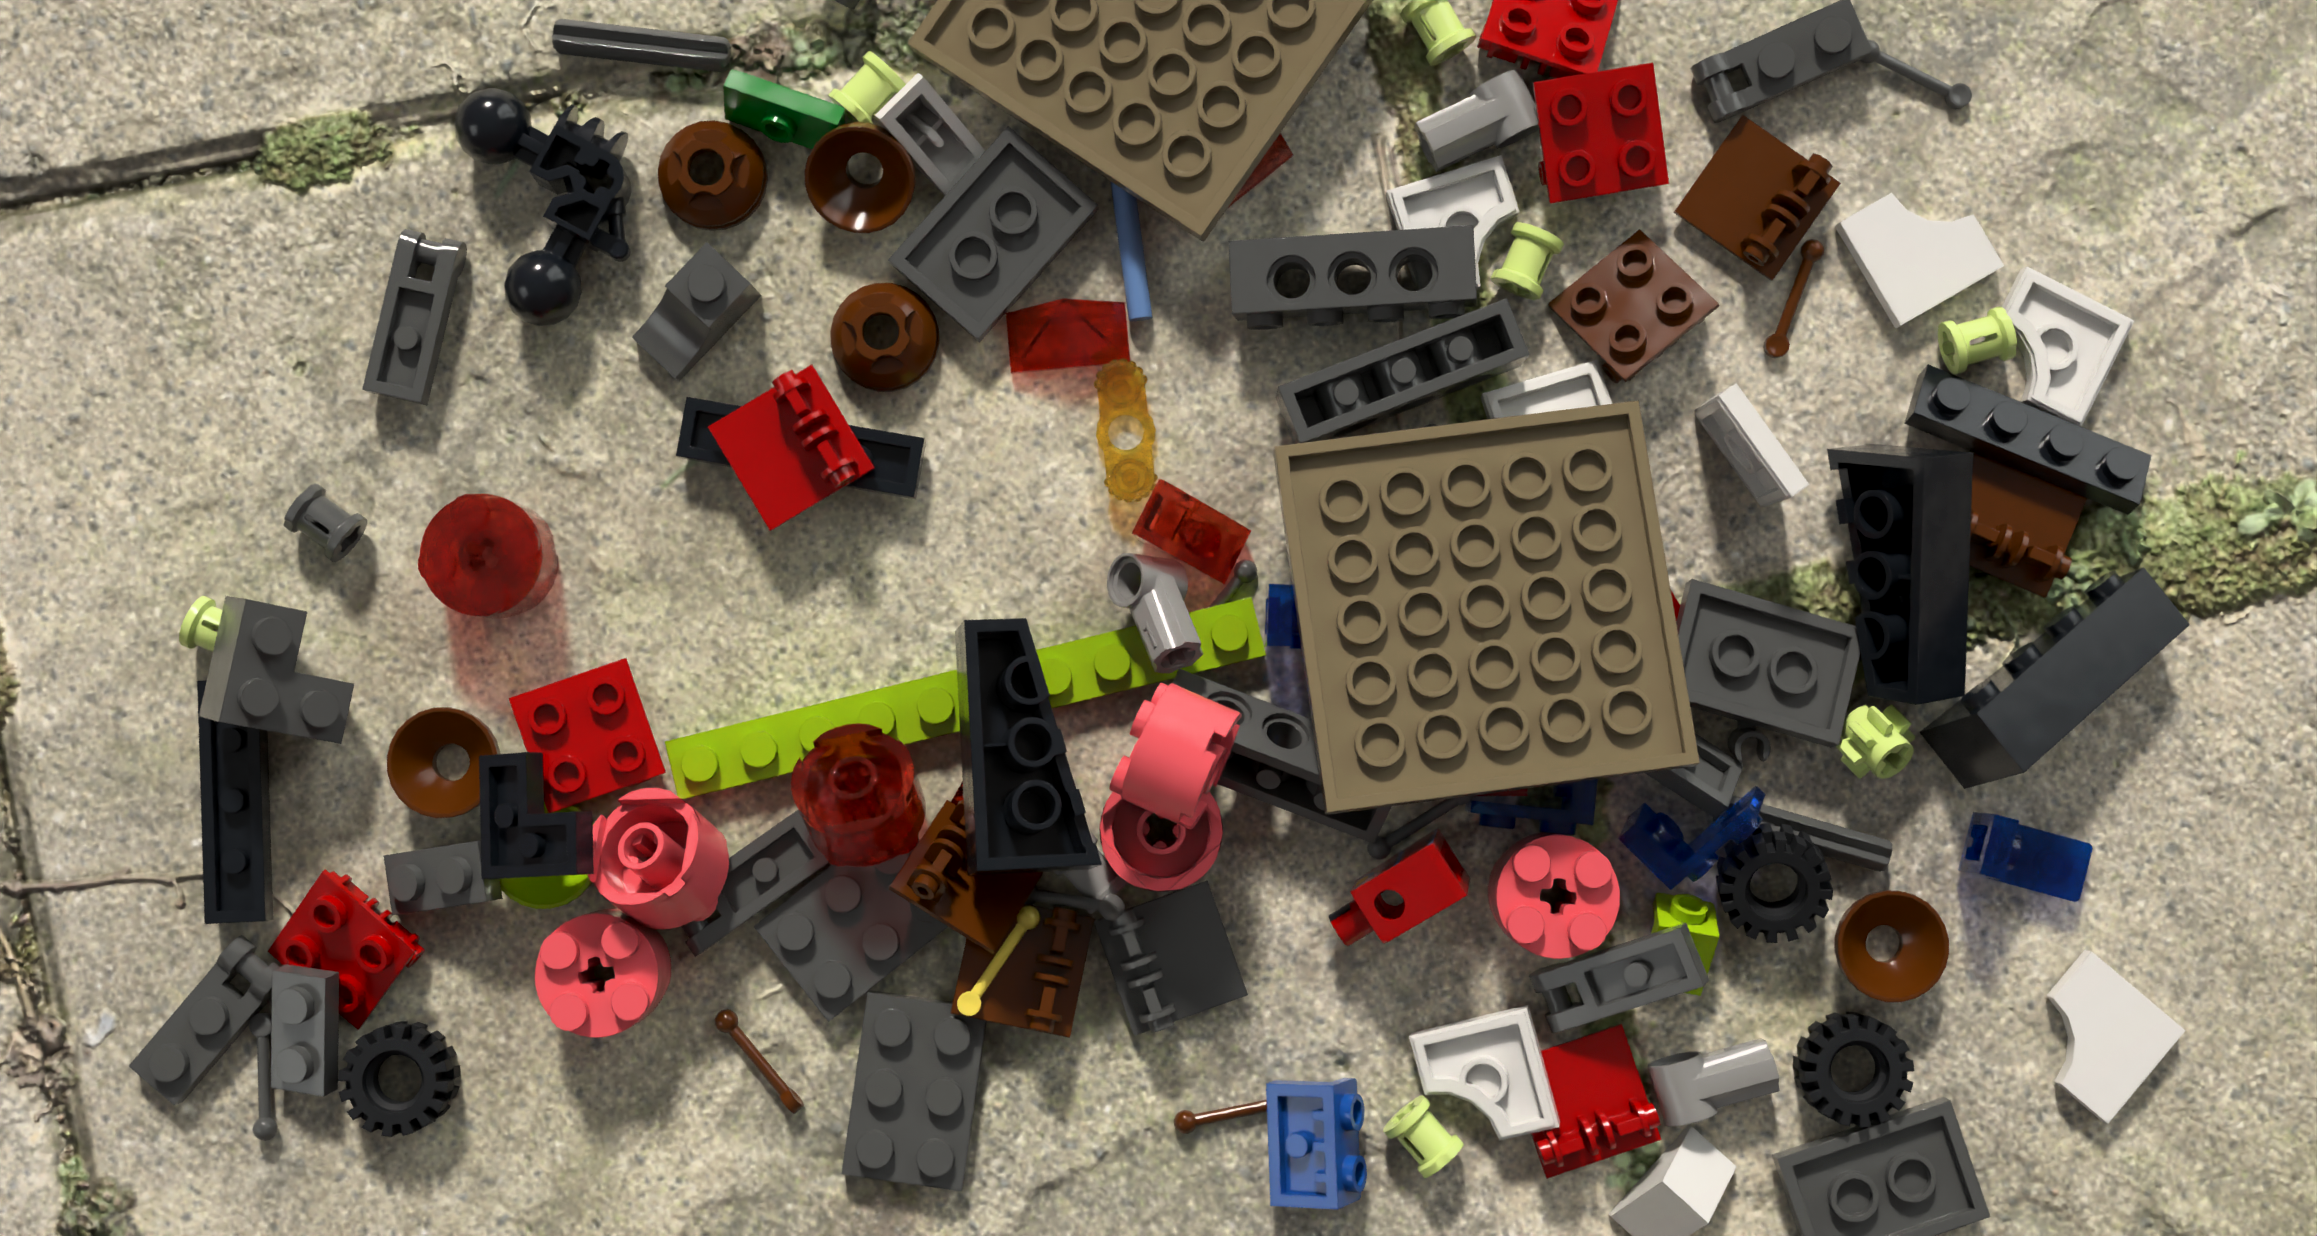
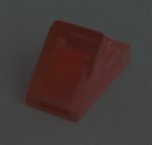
M1159 479L1131 534L1141 544L1167 554L1203 575L1225 584L1251 530L1167 481Z

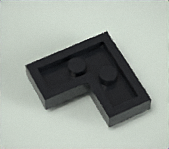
M521 752L479 756L481 879L594 874L592 811L544 813L543 753Z

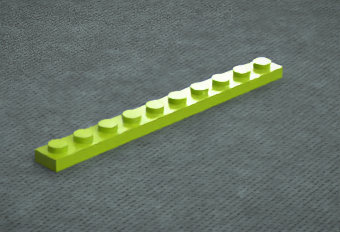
M1252 597L1189 612L1201 641L1200 647L1203 655L1191 666L1180 669L1195 674L1266 656ZM1136 625L1036 650L1050 694L1048 698L1052 709L1174 679L1178 669L1172 673H1158L1154 671ZM957 670L665 741L677 796L684 800L959 732Z

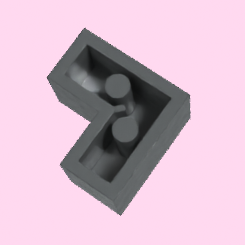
M225 596L199 716L222 723L341 744L354 684L294 672L307 611Z

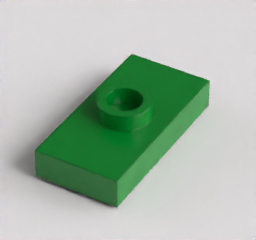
M736 69L730 70L723 85L725 119L760 131L776 142H792L813 149L815 144L826 133L845 124V108Z

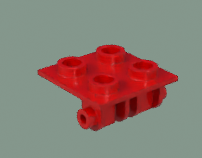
M1493 0L1477 48L1486 50V57L1488 58L1496 57L1514 64L1518 55L1522 56L1520 68L1524 70L1527 69L1530 59L1540 62L1537 74L1542 76L1547 65L1551 66L1549 75L1556 78L1598 72L1618 0Z
M1653 62L1532 82L1543 161L1538 163V171L1542 186L1547 185L1549 204L1669 184Z
M812 364L796 374L793 370L783 373L772 381L773 388L708 426L770 531L875 469Z
M627 658L509 698L527 752L543 753L544 802L548 813L559 811L627 786L631 787L651 780L653 777L666 773Z
M325 869L321 872L267 952L282 965L288 964L339 972V1014L359 1030L405 966L410 968L423 955L425 949L418 944L420 937L416 933L411 934L398 921L391 925L388 924L393 916L391 911L385 910L380 915L374 912L379 905V901L376 898H372L366 902L369 896L351 882L352 878L348 874L341 877L335 871L329 873Z
M1622 1024L1541 1050L1560 1119V1126L1558 1128L1531 1133L1546 1179L1661 1140L1657 1128L1661 1126L1657 1111L1653 1103L1648 1102Z

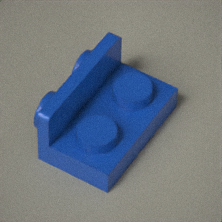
M1342 1078L1333 1082L1275 1080L1266 1083L1270 1206L1338 1210L1360 1200L1361 1192L1366 1184L1367 1167L1365 1159L1360 1155L1359 1130L1364 1122L1365 1109L1361 1095L1357 1094V1080L1355 1078Z

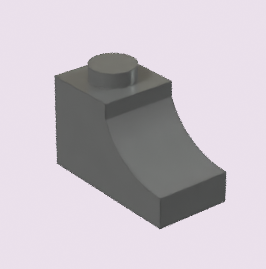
M706 242L665 285L666 291L660 303L632 338L676 380L680 381L762 295Z

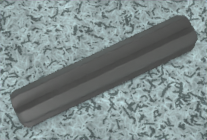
M569 19L556 20L553 28V48L559 54L714 72L727 71L731 60V44L725 37Z
M1734 795L1728 808L1718 817H1713V822L1716 825L1739 832L1749 827L1752 835L1761 833L1759 824L1770 823L1772 830L1778 832L1781 823L1790 825L1795 835H1798L1801 830L1809 835L1813 846L1817 844L1823 856L1874 871H1885L1892 855V843L1889 840Z

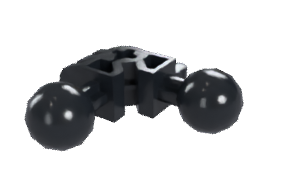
M488 88L471 93L458 107L454 125L456 139L462 150L474 160L487 164L497 165L518 159L531 166L529 172L538 185L557 195L565 192L568 193L554 197L543 215L551 228L554 229L544 249L521 255L508 268L504 282L505 299L515 315L524 322L537 326L554 325L568 318L578 306L582 288L581 278L575 267L586 247L597 253L600 251L618 262H623L630 256V247L625 239L623 217L626 216L625 206L629 202L632 191L631 182L620 164L627 146L628 133L621 131L610 140L604 138V121L594 117L582 126L577 124L578 109L577 106L571 104L561 114L550 135H547L532 127L530 113L524 102L514 94L496 88ZM567 164H571V165H573V166L579 168V170H577L576 168H574V167H572V166H570V165H567ZM608 174L613 183L611 188L607 189L600 186L596 189L595 193L584 177L586 176L590 179L594 177L602 180Z

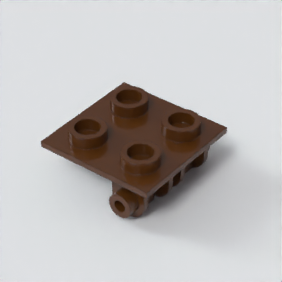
M1742 115L1673 213L1772 281L1841 183L1828 174L1833 166L1826 158L1813 153L1807 160Z
M1639 229L1549 302L1548 307L1605 362L1601 365L1603 371L1611 381L1617 384L1621 380L1625 383L1632 380L1645 366L1655 358H1659L1666 349L1672 347L1688 331L1703 322L1709 314L1719 307V303Z
M1974 452L1969 567L2046 598L2054 578L2062 580L2070 569L2072 558L2064 554L2087 498Z
M946 800L888 889L986 951L994 954L1043 872L968 876L964 800L959 801L957 805Z
M1024 904L1023 907L1033 906L1039 911V925L1026 931L980 998L981 1008L973 1016L963 1015L958 1010L957 1000L962 993L972 990L1018 923L1017 916L994 954L966 938L950 1014L1070 1038L1094 918L1078 915V912L1058 907L1049 909Z

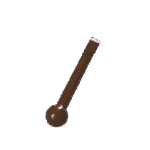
M1807 240L1801 246L1800 253L1803 260L1775 334L1770 335L1764 341V352L1771 358L1782 357L1789 350L1790 344L1786 337L1814 262H1818L1824 255V247L1818 240Z
M729 1009L718 1012L715 1017L716 1028L722 1033H729L776 1090L788 1110L793 1114L797 1113L804 1107L803 1101L793 1089L786 1085L739 1028L736 1013Z
M1267 1100L1197 1114L1189 1110H1182L1174 1118V1127L1182 1134H1189L1199 1125L1267 1112Z

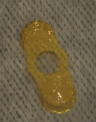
M1122 358L1118 362L1116 359H1113L1109 364L1102 366V371H1098L1096 374L1098 380L1094 381V387L1098 392L1100 411L1096 437L1099 447L1104 452L1106 468L1104 485L1108 488L1109 494L1115 495L1118 501L1124 500L1126 503H1131L1132 501L1140 502L1142 498H1147L1150 492L1155 489V482L1158 479L1157 474L1154 473L1152 446L1155 442L1156 429L1147 409L1145 390L1147 377L1143 375V369L1137 367L1134 361L1128 362ZM1121 416H1132L1143 427V439L1138 446L1130 450H1121L1115 447L1108 436L1111 423Z

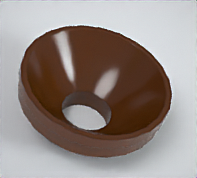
M715 120L700 121L688 125L677 132L666 144L659 160L658 183L664 201L670 210L683 222L703 230H726L741 224L758 209L766 194L768 171L762 151L755 141L742 129L726 122ZM713 152L723 158L724 173L715 184L699 185L691 178V163L699 154Z
M852 122L840 125L826 133L813 147L807 158L804 171L806 191L816 211L827 222L839 229L852 233H872L893 225L904 215L911 203L915 189V168L910 154L886 129L871 123ZM857 153H868L875 156L883 168L882 178L872 184L860 183L849 172V159Z
M874 283L863 286L851 293L840 304L835 313L830 331L833 355L843 373L854 383L865 389L877 392H894L908 388L918 382L933 365L940 344L937 320L928 303L911 289L893 283ZM878 315H887L894 318L899 326V336L896 343L883 350L868 346L864 339L866 323Z
M452 707L431 708L407 719L397 730L387 754V773L396 795L410 809L421 815L433 818H453L466 814L480 806L479 756L501 753L497 740L490 728L478 717L464 710ZM449 744L461 746L466 750L470 759V765L466 774L455 781L443 777L437 768L438 754Z
M1883 890L1862 897L1845 911L1835 933L1834 952L1843 975L1858 991L1870 998L1884 1002H1904L1928 992L1938 982L1946 968L1949 956V938L1941 917L1928 902L1906 892ZM1881 925L1891 927L1899 939L1896 954L1886 961H1876L1869 955L1866 949L1868 934L1872 929Z

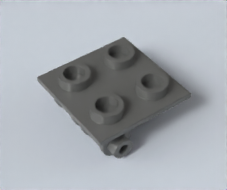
M1208 881L1128 908L1115 921H1109L1104 917L1094 921L1134 1036L1149 1030L1151 1033L1161 1031L1173 1026L1177 1020L1248 995Z

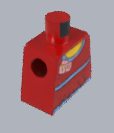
M1439 828L1357 879L1350 891L1354 900L1330 914L1329 919L1336 933L1346 946L1352 945L1375 931L1381 942L1385 944L1466 897L1471 878ZM1386 890L1395 891L1401 895L1404 902L1398 906L1389 905L1383 900L1381 893Z

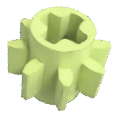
M1892 704L1882 713L1875 706L1871 705L1856 708L1845 717L1841 741L1836 746L1843 754L1840 760L1859 779L1864 777L1869 771L1881 779L1896 775L1909 763L1913 756L1914 748L1910 742L1915 740L1916 736L1909 730L1912 723Z

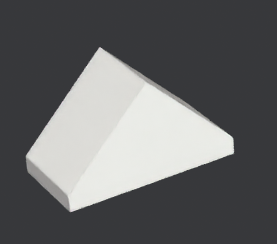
M919 73L875 114L879 126L886 129L904 146L905 150L910 154L914 166L945 196L985 152L984 148Z
M1689 1124L1609 1215L1632 1236H1690L1709 1223L1736 1166Z

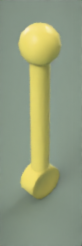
M1024 906L1021 908L1017 915L1018 923L972 990L959 996L957 1007L963 1015L973 1016L979 1012L981 1008L980 998L1027 930H1031L1039 925L1040 913L1035 907Z

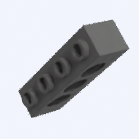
M1473 225L1228 241L1232 315L1237 321L1247 320V329L1268 330L1282 328L1283 318L1307 317L1308 326H1333L1344 323L1343 314L1368 313V322H1396L1404 320V311L1428 309L1429 318L1451 319L1464 315L1465 307L1477 306ZM1413 261L1426 264L1432 271V278L1429 284L1418 291L1406 290L1397 282L1400 269L1405 264ZM1351 265L1362 266L1371 273L1368 287L1356 295L1345 294L1337 287L1339 274L1343 269ZM1290 269H1301L1308 273L1310 277L1307 291L1302 296L1293 299L1281 296L1277 289L1281 275Z
M1506 298L1278 386L1276 400L1294 444L1335 439L1521 367L1530 354Z
M1178 669L1173 684L1242 713V717L1236 723L1240 725L1238 734L1217 783L1218 785L1367 842L1375 843L1392 806L1325 815L1312 719L1185 670Z

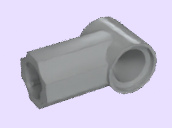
M1518 69L1507 71L1486 81L1470 93L1471 97L1416 122L1414 127L1419 138V144L1428 162L1431 163L1436 172L1493 145L1497 149L1502 148L1539 130L1536 105Z
M1123 553L1118 556L1111 564L1107 575L1108 594L1114 604L1130 609L1154 671L1158 673H1172L1177 669L1191 666L1203 655L1200 647L1201 641L1184 603L1188 591V577L1185 568L1174 559L1133 553Z
M1761 1038L1706 1054H1701L1698 1051L1679 1053L1648 1064L1663 1122L1668 1127L1696 1123L1716 1115L1717 1108L1780 1091L1779 1074L1774 1057L1768 1048L1766 1040Z

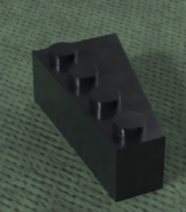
M1880 444L1827 449L1830 471L1839 470L1843 499L1835 500L1839 525L1848 524L1854 559L1846 561L1849 585L1854 584L1860 596L1862 613L1855 617L1868 696L1914 705L1963 697L1965 695L1973 453Z
M2144 567L2119 576L2114 570L2100 577L2084 591L2088 599L2078 607L2071 606L2052 618L2043 627L2046 631L2034 642H2030L2012 653L2003 661V666L1985 681L1972 688L1961 700L1919 732L1964 789L2026 772L2190 625Z
M1027 619L964 620L955 631L967 875L1089 870L1102 865L1096 843L1092 841L1084 815L1086 810L1079 789H1076L1065 754L1067 749L1061 729L1057 727L1048 697L1050 694Z

